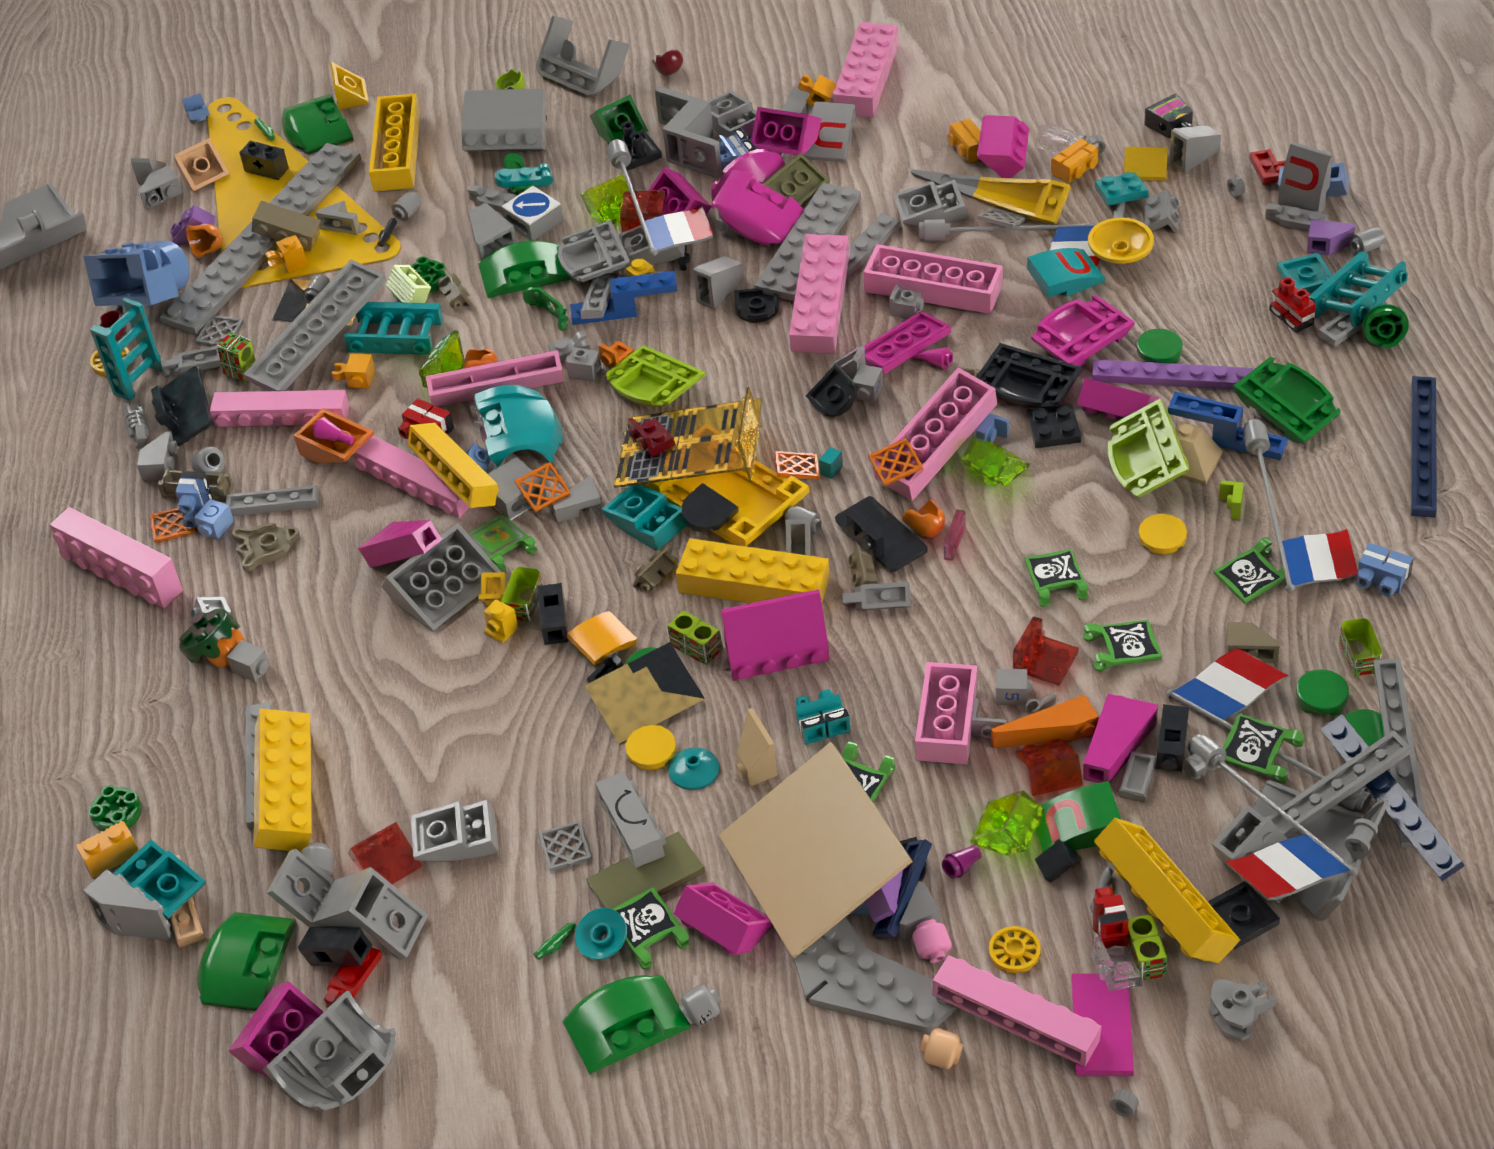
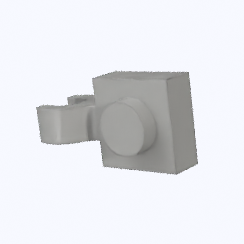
M580 331L571 340L567 336L548 344L550 352L558 350L560 362L566 361L567 356H570L574 347L586 349L589 347V344L586 341L587 336L584 331Z

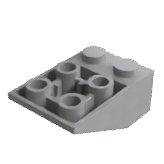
M1247 805L1217 837L1212 846L1216 856L1225 862L1248 856L1275 843L1288 840V838L1269 820ZM1285 897L1273 901L1279 904Z
M106 869L83 890L96 920L114 934L167 941L173 939L169 930L171 925L163 916L164 909L161 904L154 899L152 901L147 899L146 895L138 887L132 888L129 886L126 879L120 874L114 875Z

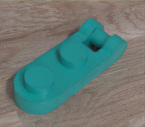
M540 164L538 167L501 169L495 173V184L500 188L528 186V184L534 187L548 186L553 183V176L547 164Z

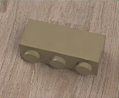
M261 200L252 218L251 232L278 241L296 235L303 249L312 251L320 234L321 220Z

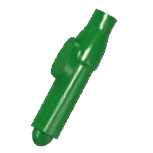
M256 118L254 120L255 125L270 141H274L275 136L273 135L272 127L267 126L261 118Z
M571 922L563 926L533 953L534 957L540 960L549 953H555L563 945L562 941L575 931L576 924Z

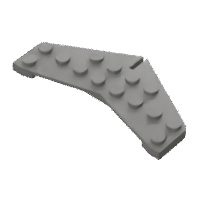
M846 917L796 958L793 957L806 1001L809 1000L812 1006L923 1033L931 1032L959 1009L932 995L933 979L867 949Z

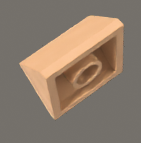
M210 138L173 155L181 178L193 192L230 174Z

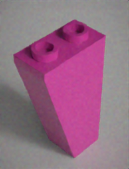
M431 520L396 521L358 547V550L369 567L372 568L425 554L442 541V538Z
M1108 693L1083 763V780L1096 783L1109 781V784L1129 760L1131 751L1135 752L1155 727L1158 718L1157 704Z

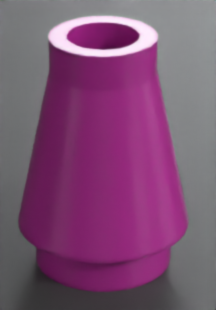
M971 845L968 848L947 854L942 861V868L945 874L952 879L956 877L961 878L976 861L981 859V851L976 845Z

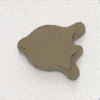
M267 523L251 529L237 527L232 531V536L235 541L243 543L237 546L236 551L239 556L244 558L242 561L243 570L249 572L258 565L274 562L286 556L294 543L300 538V533L295 527L284 526L281 528L277 527L276 523Z

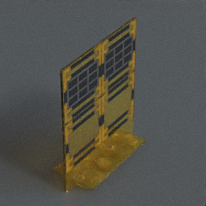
M747 387L742 401L632 416L638 425L656 418L674 438L676 445L651 457L646 450L642 451L637 440H632L628 432L630 425L627 422L613 485L614 488L741 470L744 473L747 472L749 481H752L759 431L762 427L760 422L762 398L754 399L750 388Z

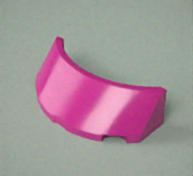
M765 149L749 151L737 157L722 170V178L713 183L711 187L712 202L732 170L753 174L752 178L763 184L786 165L783 158L777 152H769Z

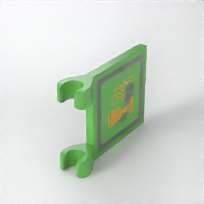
M504 514L468 533L501 572L506 569V566L503 564L504 558L502 555L520 544H522L528 554L537 551V547L534 545L536 543L535 539L527 536Z

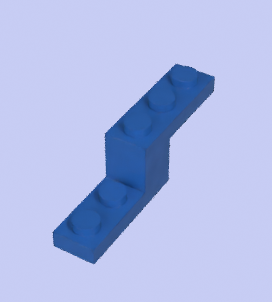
M675 271L610 279L612 299L608 302L603 318L581 319L580 311L584 302L570 304L572 325L637 317L635 297L677 292Z
M1179 392L1174 393L1168 406L1169 414L1213 424L1212 440L1218 446L1249 453L1246 450L1242 428L1244 407ZM1268 434L1270 447L1262 455L1263 457L1281 461L1288 438Z

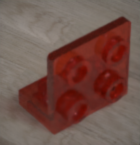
M634 190L644 221L663 215L666 198L665 191ZM625 191L620 212L622 233L641 225L630 191Z
M1033 616L1013 650V669H1027L1028 676L1059 686L1079 653V648L1046 637L1045 630H1043V619Z
M1052 739L1047 744L1039 746L1034 744L1026 745L1021 750L1016 751V757L1026 768L1032 796L1083 785L1079 756L1065 740Z
M397 822L354 845L348 851L352 861L357 860L362 870L371 867L392 885L422 867L420 861L414 859L413 849Z

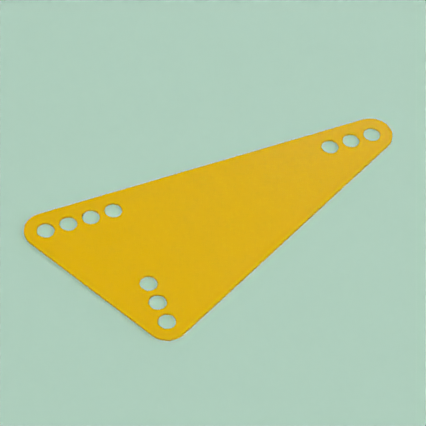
M224 97L213 101L208 106L210 115H207L209 137L230 173L214 182L219 230L223 238L222 252L251 223L261 200L270 203L309 162L275 131L273 133L275 136L274 141H270L265 137L254 123V120L259 117L238 99L232 97ZM222 105L231 106L228 112L221 113L217 111ZM238 113L241 115V118L237 121L227 120L231 114ZM243 122L251 123L249 129H237V126ZM249 141L284 149L289 169L279 180L244 171L239 152ZM335 186L308 216L317 219V210L345 201L347 212L357 214L359 224H365L367 229L357 235L320 229V234L312 251L304 249L308 266L288 273L283 264L273 269L268 265L263 270H257L241 288L342 269L350 260L362 265L385 261L399 253L401 244L391 234L389 240L385 243L390 248L383 253L376 252L374 249L378 245L379 234L385 228L338 186ZM368 234L378 235V239L375 242L367 243L363 240Z

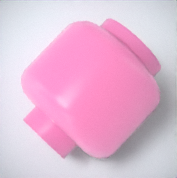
M934 919L919 923L912 934L918 956L924 960L930 959L931 963L944 960L946 958L945 954L952 947L945 925L936 922Z

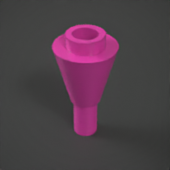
M949 347L919 351L912 359L925 360L946 370L953 362V353Z
M322 417L314 423L313 432L315 438L341 441L350 446L354 443L355 438L353 436L343 433L342 430L327 418Z

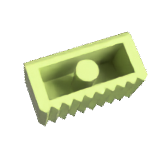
M410 265L392 266L391 276L388 277L389 280L386 284L387 288L392 292V296L404 303H426L431 286Z

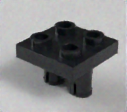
M630 121L621 124L623 137L618 140L623 141L627 145L631 156V162L626 167L627 171L662 158L661 150L645 130L635 132L634 124Z

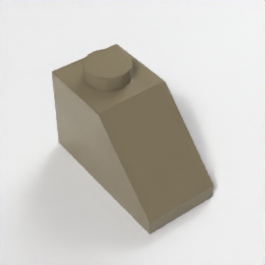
M1227 622L1226 653L1239 648L1265 663H1278L1280 643L1254 623Z

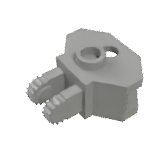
M1224 978L1213 982L1209 1014L1223 1035L1238 1041L1250 1038L1253 1022L1258 1020L1259 1014L1268 1009L1270 1010L1277 1004L1278 1001L1273 995L1256 999L1258 996L1266 993L1268 989L1264 981L1247 986L1246 983L1237 984Z

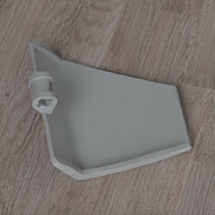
M48 183L4 203L0 226V270L87 231L83 212L78 211L77 214H74L52 183Z
M1271 780L1267 781L1261 792L1279 808L1301 794V792ZM1258 798L1253 807L1254 810L1264 817L1274 812L1260 798ZM1384 798L1381 799L1366 814L1333 806L1304 826V828L1352 867L1356 866L1358 868L1362 859L1370 850V843L1378 833L1379 822L1389 801ZM1298 830L1290 837H1288V839L1299 837L1304 834ZM1347 874L1325 880L1292 896L1315 920L1324 921L1343 901L1354 876Z

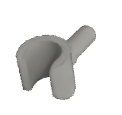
M1052 692L1040 701L1037 699L1028 700L1026 703L1027 712L1034 708L1036 709L1033 713L1041 711L1045 705L1056 698L1055 693Z

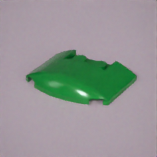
M331 94L286 107L283 110L281 124L285 137L296 149L299 147L305 148L304 152L306 154L319 151L326 143L339 145L354 140L347 121L340 113Z
M523 241L509 244L490 253L478 263L487 298L523 291L531 287H541L571 280L570 276L562 268L559 260L558 248L561 245L546 241Z
M1269 357L1237 382L1233 389L1247 408L1253 407L1285 433L1283 437L1305 444L1339 416L1341 411L1339 408L1335 409L1332 402L1334 397L1314 376L1287 362L1286 366L1273 363L1275 358Z
M234 912L223 921L211 936L200 961L197 985L201 995L199 996L201 1004L257 1011L272 990L296 923L295 919Z
M662 975L632 976L606 984L578 1002L562 1020L589 1074L691 1028Z

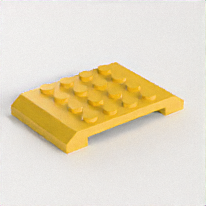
M705 425L692 438L718 435L720 432ZM719 440L691 444L686 473L714 469ZM724 440L719 468L724 466L727 443ZM687 444L682 445L677 474L682 472ZM731 446L727 470L643 481L647 488L666 495L669 503L682 507L684 499L701 483H704L739 507L738 513L723 527L716 531H713V529L711 531L731 544L739 546L749 545L782 517L790 507L796 505L810 493L807 484L793 476H790L788 479L777 477L775 471ZM671 454L665 459L662 476L667 475Z

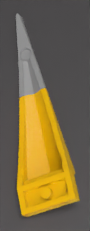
M910 170L913 175L933 181L939 185L955 180L959 192L1011 213L1026 216L1027 219L1034 222L1039 221L1051 225L1057 224L1071 189L1070 184L1050 179L993 178Z

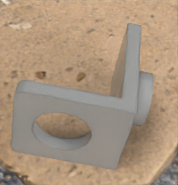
M974 698L971 720L972 736L991 738V729L1003 725L1007 721L1004 719L978 718V698Z

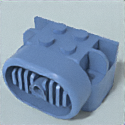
M147 241L135 245L134 242L121 244V248L112 247L105 249L104 252L98 255L83 256L95 306H123L122 300L124 298L138 301L142 305H153L179 296L178 290L186 286L190 276L189 263L185 253L177 244L171 241Z

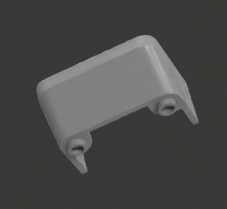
M552 15L536 63L537 72L583 94L597 95L619 77L630 45L609 39L599 70L574 60L577 51L576 45L572 41L567 40L573 21Z

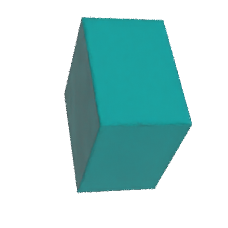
M829 447L819 459L820 474L830 479L843 467L842 451Z

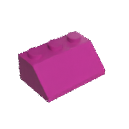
M757 107L751 142L756 149H765L791 155H798L799 153L804 155L818 139L821 118L808 114Z
M985 115L982 118L977 157L1002 178H1012L1025 168L1029 136L1028 126L1015 116Z
M663 167L642 199V202L656 217L688 211L703 206L707 215L711 209V205L680 173Z
M1084 378L1077 405L1084 406L1083 411L1096 414L1097 410L1106 412L1104 417L1118 420L1119 416L1127 417L1160 398Z
M713 882L686 885L673 915L681 919L683 925L699 930L705 939L721 944L723 950L732 955L750 952L773 927L768 916Z
M289 981L276 985L269 992L228 1052L247 1068L268 1076L262 1069L291 1044L324 1011Z

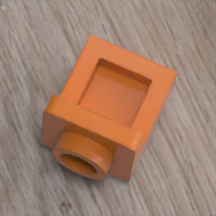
M618 340L610 347L603 343L599 345L601 362L612 368L634 352L633 348Z

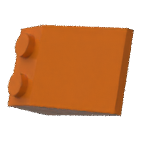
M323 408L293 436L299 455L316 463L345 462L374 435V431ZM325 417L342 430L343 433L353 436L355 438L354 443L350 446L341 441L315 438L313 432L314 423Z

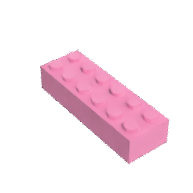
M859 22L833 93L834 103L855 104L856 116L874 118L899 46L898 25Z
M805 234L789 332L791 352L835 354L850 257L848 236Z
M878 244L863 272L865 292L891 296L895 285H900V289L921 292V298H924L925 303L991 314L1003 286V266Z
M958 367L890 443L891 445L907 438L911 447L916 452L923 470L887 485V487L913 501L997 405L996 389ZM904 445L902 451L910 453L908 446ZM889 452L887 458L895 460L897 454ZM900 455L898 461L906 463L908 457ZM911 458L909 464L917 465V462L914 458ZM876 459L874 461L876 466L880 467L882 460ZM885 462L883 468L891 469L893 463ZM896 464L894 470L902 472L904 466ZM873 467L875 479L882 483L878 474L875 473V469ZM881 471L883 478L887 479L889 473Z
M68 507L50 524L53 539L57 542L60 549L59 554L66 561L71 560L82 569L94 572L99 578L104 577L115 586L127 589L132 595H138L152 605L156 604L165 608L183 591L172 558L79 511Z

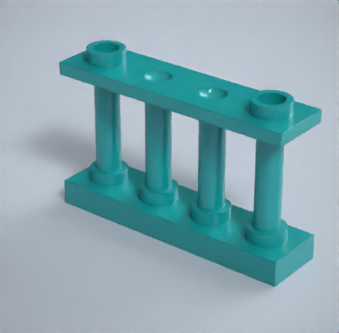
M1360 251L1309 296V299L1315 303V317L1318 318L1326 310L1332 309L1350 314L1351 326L1356 327L1364 320L1367 313L1373 307L1382 304L1408 281L1406 263L1401 261L1392 270L1372 266L1369 263L1368 253ZM1370 274L1382 278L1379 281H1373L1364 277ZM1354 286H1360L1369 290L1362 293L1350 289ZM1341 297L1356 300L1352 305L1338 302Z
M124 298L122 301L126 313L110 328H104L96 324L90 331L113 395L131 401L135 397L132 383L149 367L161 372L162 365L143 305L138 301ZM130 322L132 329L116 342L115 335ZM136 339L138 345L122 359L121 351L132 340ZM141 354L143 361L128 375L126 367Z
M367 302L356 313L359 323L356 334L345 333L344 338L348 352L431 355L433 347L428 334L431 325H442L443 316L440 303ZM368 323L380 324L377 334H365ZM389 324H401L398 335H386ZM410 325H422L419 336L407 335Z

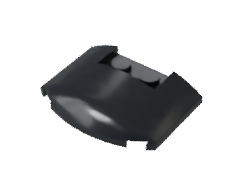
M999 343L976 378L995 388L996 397L1006 402L1022 407L1046 408L1060 405L1083 371V367Z

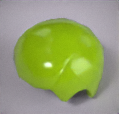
M510 69L508 73H503L497 78L495 85L497 90H507L508 87L524 89L525 78L520 69L518 72Z

